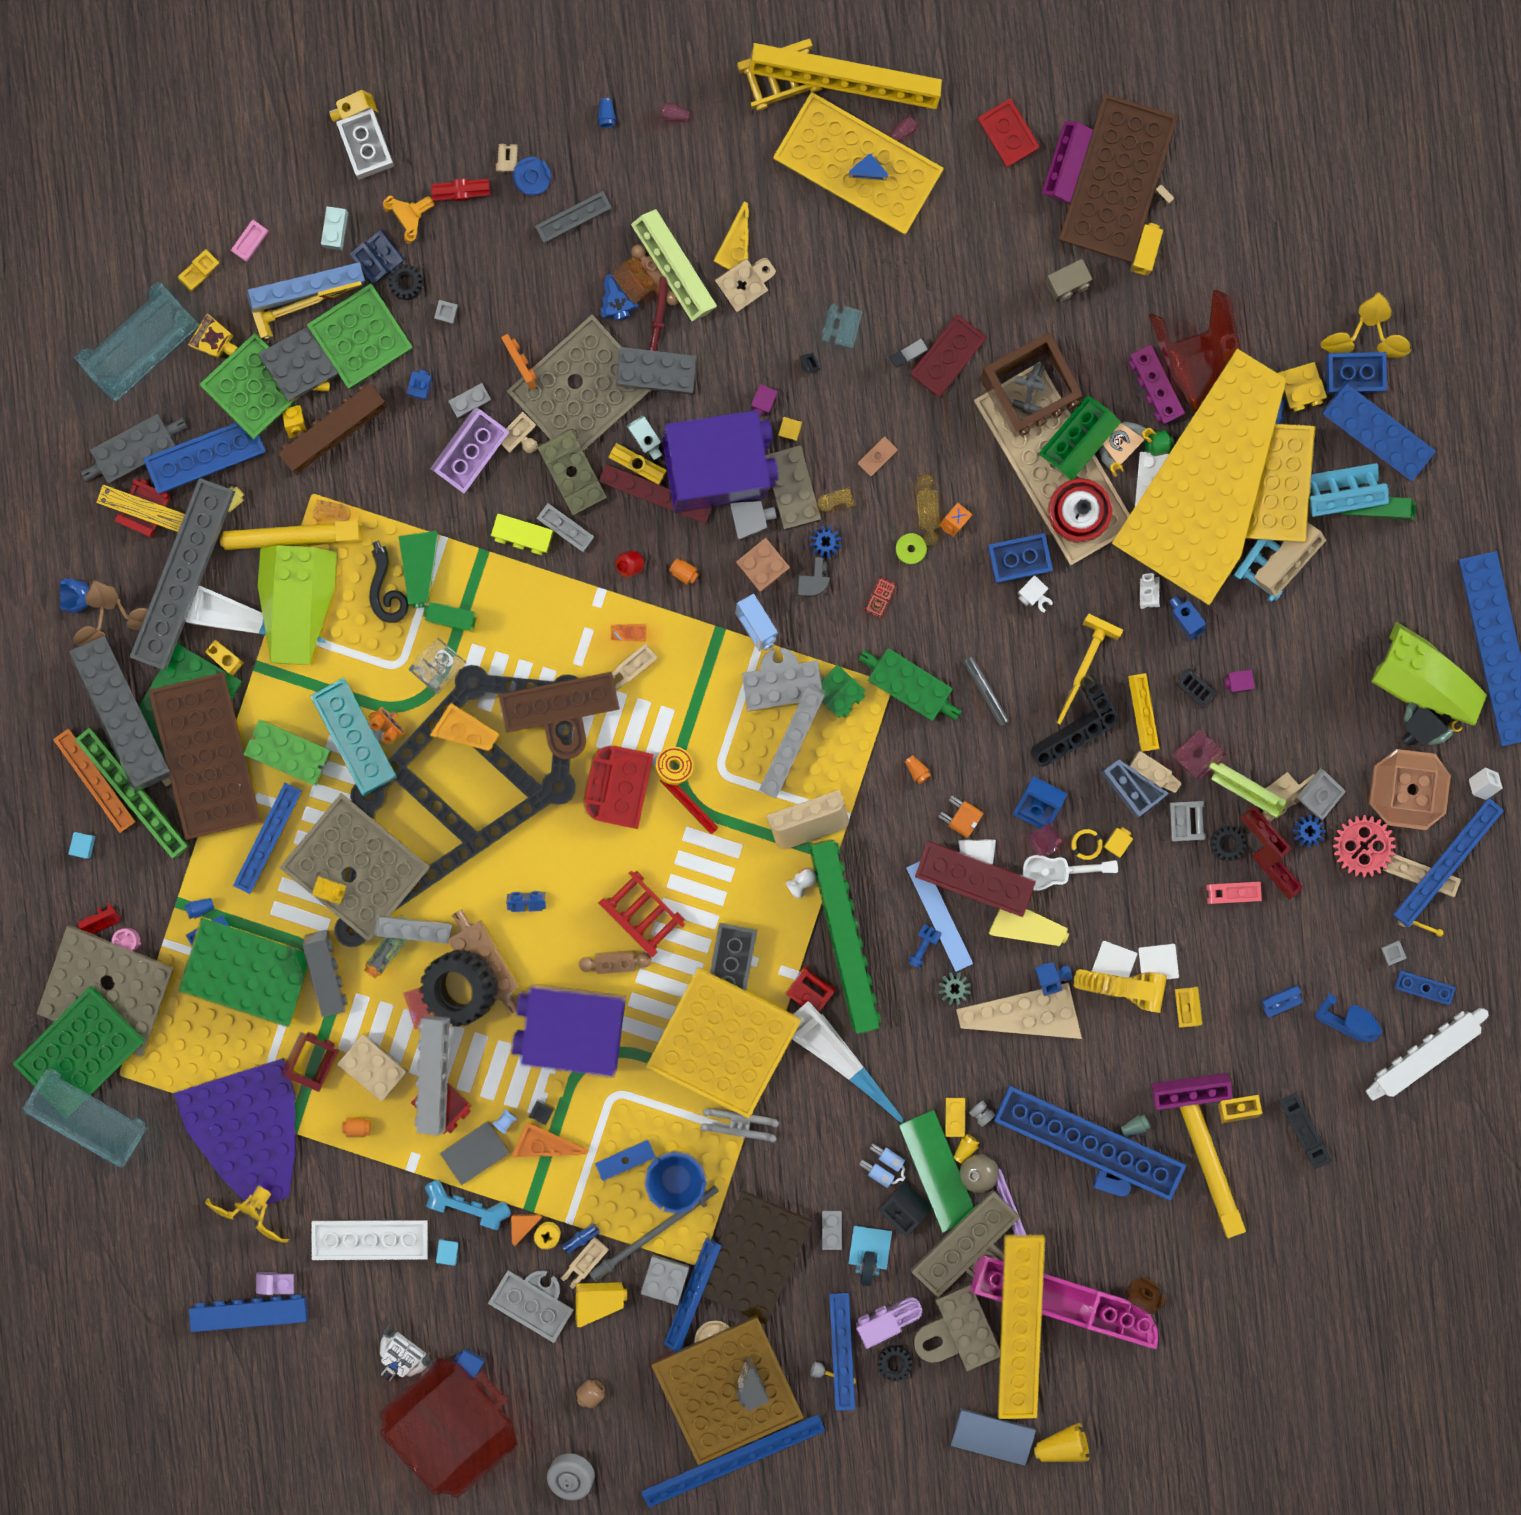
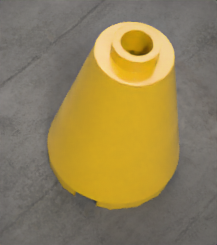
M1076 1423L1038 1442L1037 1447H1034L1036 1458H1040L1041 1462L1089 1461V1457H1086V1454L1089 1453L1085 1432H1080L1079 1430L1082 1425Z

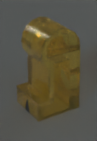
M849 487L825 494L818 499L817 503L819 510L824 513L830 512L834 507L846 504L847 509L855 506Z
M317 499L313 518L322 521L323 516L335 518L339 522L348 521L351 517V511L345 505Z

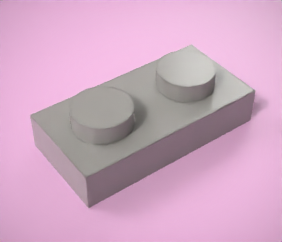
M481 383L449 400V403L457 418H460L471 412L475 407L479 408L492 400Z
M822 1210V1250H842L841 1210Z

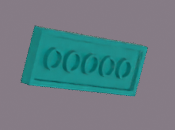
M344 677L310 696L363 796L397 778Z

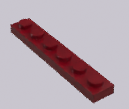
M605 464L599 480L600 483L674 511L670 489ZM712 507L676 513L706 524Z

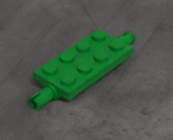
M888 648L883 657L879 659L866 650L859 657V661L872 668L873 672L867 680L868 682L930 721L934 720L938 712L944 713L954 721L958 718L957 715L961 713V710L947 702V698L953 688Z

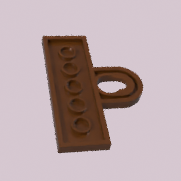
M612 672L498 695L506 733L544 725L549 749L555 756L561 759H573L583 752L586 746V734L582 717L620 710ZM562 721H568L574 727L572 743L568 746L563 745L561 739L556 735V727Z

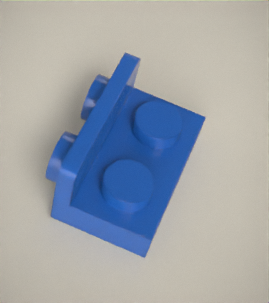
M1293 985L1260 1000L1267 1017H1272L1301 1004L1303 1001L1300 996L1301 991L1297 985Z

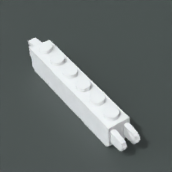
M1479 1008L1472 1013L1461 1011L1455 1015V1020L1450 1024L1446 1022L1440 1026L1438 1033L1426 1036L1423 1039L1424 1043L1420 1046L1414 1045L1407 1051L1408 1054L1403 1058L1400 1056L1392 1061L1393 1065L1391 1067L1378 1071L1376 1073L1377 1077L1374 1078L1375 1082L1366 1090L1367 1095L1373 1101L1383 1095L1394 1097L1481 1033L1479 1024L1487 1019L1489 1016L1488 1011L1484 1008Z

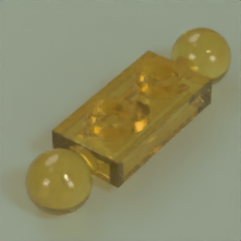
M925 473L918 479V484L923 488V491L916 492L920 530L926 529L927 531L923 537L925 544L933 546L939 540L938 534L934 531V529L940 528L937 490H930V487L933 485L932 476Z

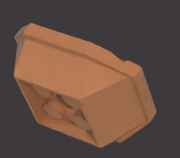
M1396 749L1373 766L1369 805L1388 826L1427 830L1446 814L1451 775L1436 754ZM1410 784L1416 787V792L1413 795H1410L1407 791Z

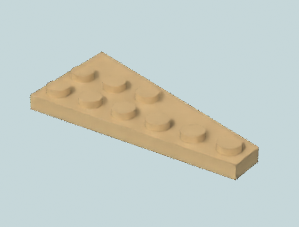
M1069 983L1061 984L1062 991L1047 996L1043 995L1042 989L956 1009L960 1028L1082 1039Z

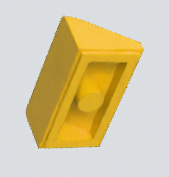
M1198 987L1175 989L1179 1027L1202 1025Z

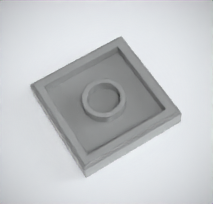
M1320 768L1296 798L1322 821L1346 791Z

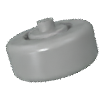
M563 1454L556 1457L547 1473V1483L552 1492L566 1500H579L585 1497L590 1492L595 1479V1473L591 1464L585 1458L576 1454Z

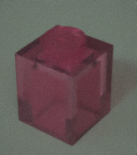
M1047 823L1027 837L1039 856L1045 853L1048 855L1058 850L1056 846L1062 842L1050 823Z

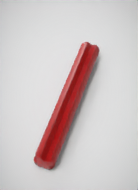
M660 779V782L710 834H713L718 829V826L678 785L667 784Z

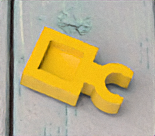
M555 1069V1075L549 1074L544 1092L563 1097L568 1081L563 1075L567 1071Z

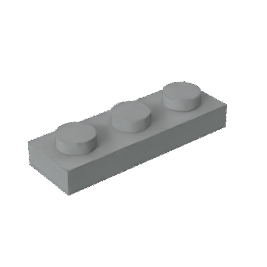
M547 503L537 517L540 522L583 553L594 539L593 535L549 503Z

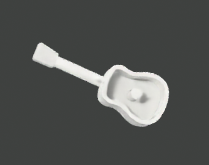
M1033 855L1028 857L1023 865V876L1036 880L1033 890L1037 891L1046 889L1054 884L1062 885L1067 883L1069 874L1118 872L1116 860L1102 862V864L1068 866L1066 859L1061 857L1050 859L1041 855Z

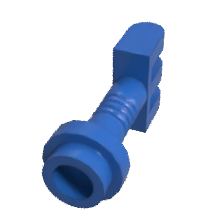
M927 924L922 926L918 934L923 938L914 956H909L910 960L908 963L917 968L924 963L921 961V958L929 943L931 942L936 945L941 936V932H935V929L929 928Z

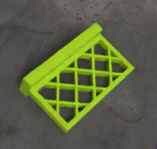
M1212 762L1209 766L1214 772L1211 778L1212 781L1275 818L1279 817L1287 804L1286 800L1222 763L1218 766Z

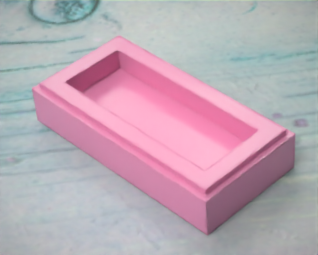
M252 219L231 251L248 262L269 231Z

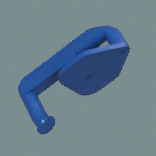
M1328 994L1316 1011L1315 1017L1318 1021L1358 1041L1374 1042L1382 1033V1029L1373 1015L1359 1006H1350L1345 1020L1328 1012L1330 1006L1337 1002L1333 994Z

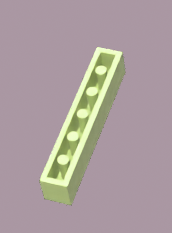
M655 209L643 214L631 224L691 321L706 316L716 308L717 305L658 211Z

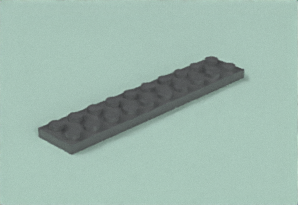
M199 478L130 658L165 671L167 670L233 500L234 490Z

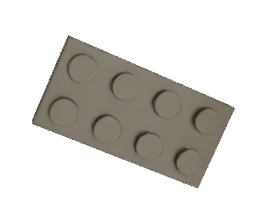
M801 445L765 455L766 459H776L778 481H775L773 491L784 530L821 520Z

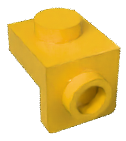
M301 405L290 407L282 413L289 438L295 437L303 430L307 432Z
M318 876L312 895L340 904L345 895L346 886Z

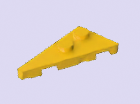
M745 201L713 262L728 270L745 258L748 259L749 210L748 203Z

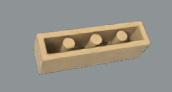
M1307 523L1306 542L1284 541L1277 552L1271 555L1269 561L1254 576L1258 585L1274 597H1277L1324 544L1326 539L1322 532Z

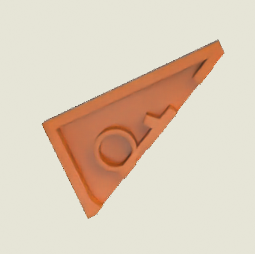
M527 1122L512 1157L587 1154L588 1149Z

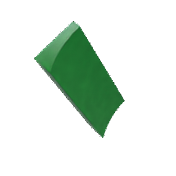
M933 1109L898 1125L941 1230L945 1232L954 1228L974 1207L967 1189L960 1180V1172Z

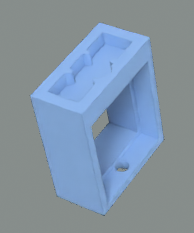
M752 594L738 602L735 614L758 651L762 649L768 650L773 647L778 632L756 596Z

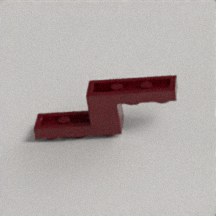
M1253 805L1240 817L1263 844L1252 857L1290 900L1303 888L1280 861L1292 848Z

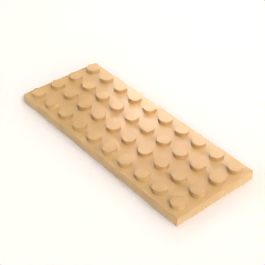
M1033 366L1001 384L1011 405L1014 399L1022 402L1026 401V386L1015 384L1017 376L1026 378L1027 375L1031 374ZM1045 369L1041 377L1043 383H1045L1044 391L1035 389L1031 404L1040 406L1042 409L1061 399ZM988 393L974 400L978 410L1069 565H1073L1112 542L1130 514L1095 454L1074 479L1082 478L1095 481L1109 494L1113 509L1109 526L1102 535L1092 541L1073 543L1061 538L1055 533L1049 523L1048 504L1054 491L1061 484L1069 481V479L1038 453L1071 415L1069 410H1064V413L1057 418H1049L1047 423L1041 427L1035 426L1031 428V431L1022 437L1021 435L1014 437ZM1013 407L1019 421L1033 414V412L1025 413L1023 409Z

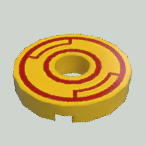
M680 747L664 749L659 753L655 761L656 773L667 784H681L687 781L693 772L694 763L691 755ZM677 762L680 768L672 770L669 763Z

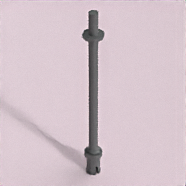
M714 1185L705 1192L703 1198L693 1209L673 1214L612 1259L605 1258L602 1260L603 1263L589 1272L593 1280L597 1282L607 1273H612L616 1264L699 1205L706 1207L705 1201L718 1193V1188Z

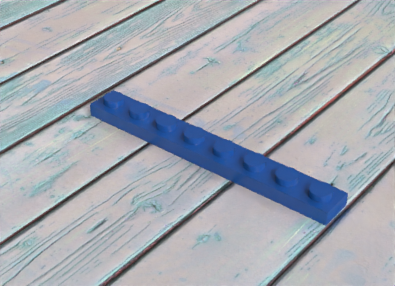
M1488 798L1398 907L1393 916L1403 925L1409 927L1504 810Z

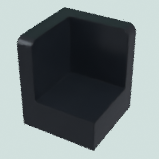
M538 1099L528 1118H533L546 1125L555 1107Z

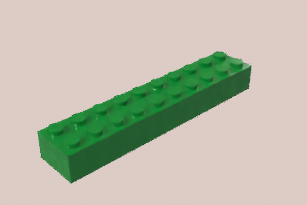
M832 839L808 844L852 1029L856 1034L878 1029V1023H881L879 1012L874 1008V1005L877 1004L875 994L870 992L869 986L872 985L870 974L865 971V967H868L865 955L863 956L860 948H863L861 937L857 936L856 930L859 929L857 919L852 917L851 913L854 910L852 899L847 896V892H850L847 880L843 879L842 873H845L843 862L838 859V854H841L839 844Z

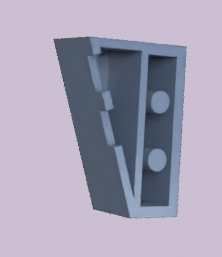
M1119 759L1100 772L1135 818L1140 817L1169 794Z

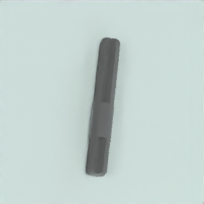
M974 658L966 659L964 664L1000 726L1007 724L1009 720Z

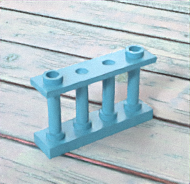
M1378 464L1312 474L1310 493L1313 495L1310 496L1312 516L1389 504L1387 484H1377V481H1379ZM1369 483L1370 485L1368 487H1358L1359 484ZM1350 486V490L1339 491V488ZM1330 489H1331V492H1332V493H1327V494H1320V491H1325V490H1330Z
M1257 539L1232 577L1236 580L1247 578L1259 586L1254 578L1255 574L1251 572L1249 566L1252 562H1258L1262 566L1268 562L1260 553L1263 546H1268L1275 552L1281 546L1273 540ZM1281 591L1277 595V597H1274L1272 594H1270V596L1267 598V601L1272 602L1273 599L1277 601V599L1280 597L1283 591Z

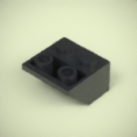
M905 1181L878 1207V1211L905 1237L920 1224L932 1209Z

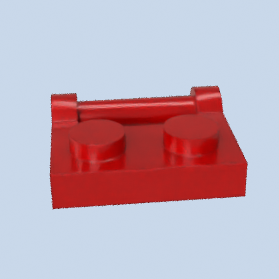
M804 966L785 994L801 1006L809 1001L820 1012L835 992L836 987L832 984H827L810 972V968ZM806 977L824 990V995L821 996L802 982Z

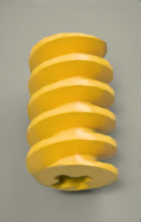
M553 1222L542 1223L534 1236L537 1246L541 1249H550L556 1246L561 1235L560 1228ZM546 1232L550 1233L549 1239L545 1238Z

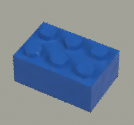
M1386 352L1328 353L1325 356L1326 394H1337L1345 382L1361 394L1384 393L1387 391Z
M1045 533L987 546L995 584L1053 571Z

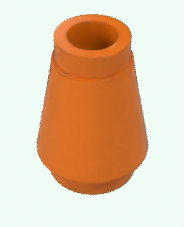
M914 755L905 761L914 782H918L920 785L931 777L930 770L915 758Z

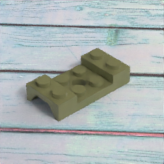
M571 428L550 441L537 445L572 515L607 498ZM569 466L576 467L577 473L574 476L566 474V469Z

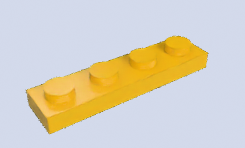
M1145 673L1128 676L1141 751L1159 749L1147 675Z

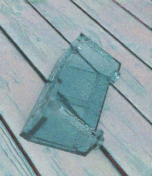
M157 281L150 287L148 291L150 299L94 350L92 348L82 349L74 357L92 380L114 402L200 326L160 281Z
M52 1068L50 1071L46 1069L21 1111L123 1169L147 1129L144 1126L145 1122L137 1117L134 1120L126 1117L60 1078L61 1073Z

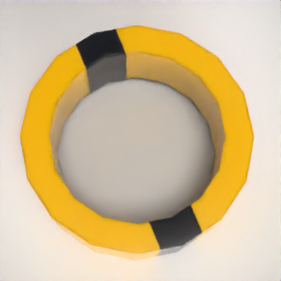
M1083 829L1073 836L1071 849L1078 858L1091 860L1097 857L1102 850L1101 837L1093 830ZM1084 833L1092 834L1098 842L1096 851L1089 856L1080 854L1076 848L1077 838Z

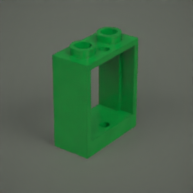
M430 601L429 605H425L423 616L426 617L425 621L429 623L474 632L477 613Z

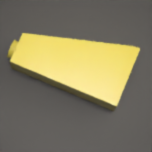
M999 909L988 934L993 936L1060 946L1061 943L1065 944L1069 933H1067L1068 928L1026 909L1024 917Z

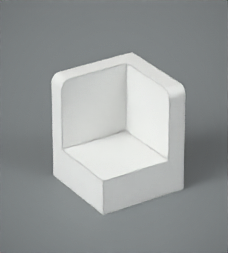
M1488 768L1482 769L1469 779L1472 794L1484 800H1487L1503 789L1499 774Z

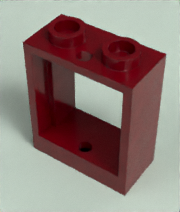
M309 1031L307 1034L300 1032L281 1074L286 1079L319 1092L339 1050L334 1046L335 1043L328 1039L321 1041L317 1039L318 1036ZM306 1041L327 1049L314 1078L293 1071Z

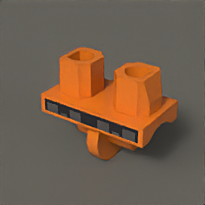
M381 707L368 716L371 720L369 726L375 731L381 730L384 733L382 740L388 744L402 736L405 730L395 720L398 716L395 711L389 713Z

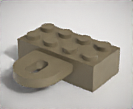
M970 1282L939 1297H935L943 1317L922 1326L914 1338L915 1350L923 1360L936 1363L959 1353L966 1370L969 1371L1000 1357V1349L978 1299L974 1293L970 1292ZM935 1336L942 1338L943 1341L940 1346L931 1350L923 1348L924 1341Z

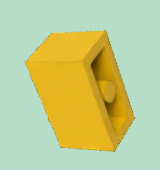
M1259 1095L1224 1100L1218 1104L1221 1124L1258 1118L1262 1115Z

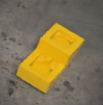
M204 250L178 276V279L192 292L219 265V262L207 250Z

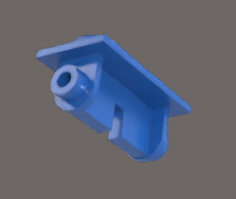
M512 892L507 894V910H511V912H525V905H528L529 911H542V909H546V892Z

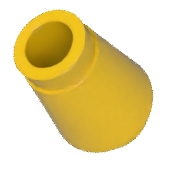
M969 1134L962 1137L953 1158L963 1164L978 1149L979 1141Z

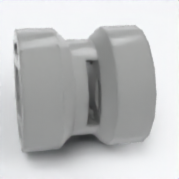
M983 1100L969 1111L972 1117H976L977 1123L981 1127L995 1116V1113L987 1108V1104Z

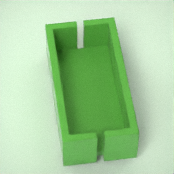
M259 719L252 734L255 736V739H250L243 755L317 786L324 771L318 767L319 765L326 766L332 750Z

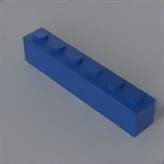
M292 1294L290 1298L283 1299L279 1295L271 1296V1300H263V1297L251 1298L249 1302H244V1299H234L232 1303L226 1304L224 1300L214 1301L213 1305H206L205 1302L194 1303V1306L189 1308L191 1332L307 1322V1297H301V1294Z

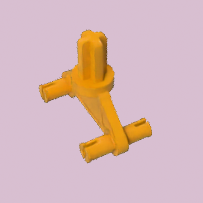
M388 196L383 202L385 212L393 210L405 228L404 238L407 244L412 243L416 239L418 220L421 217V213L434 206V202L429 196L416 204L393 199V196Z

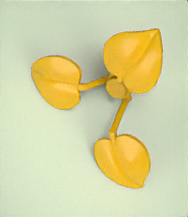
M1379 292L1359 307L1361 317L1353 337L1350 338L1347 333H1335L1320 343L1321 348L1329 353H1351L1354 350L1353 341H1355L1363 322H1365L1368 326L1377 325L1382 341L1377 345L1378 352H1386V357L1400 358L1411 352L1410 343L1405 337L1391 335L1386 339L1384 338L1380 321H1386L1391 317V308L1387 300Z
M260 1186L242 1204L235 1203L234 1205L237 1209L233 1212H228L212 1205L209 1198L205 1201L206 1205L217 1214L231 1220L234 1219L233 1216L240 1210L245 1214H249L252 1218L259 1221L258 1226L255 1228L269 1239L281 1243H286L289 1240L279 1238L263 1226L262 1221L268 1205L266 1202L271 1193ZM262 1207L261 1214L259 1216L258 1213L255 1211V1208L260 1210V1208Z

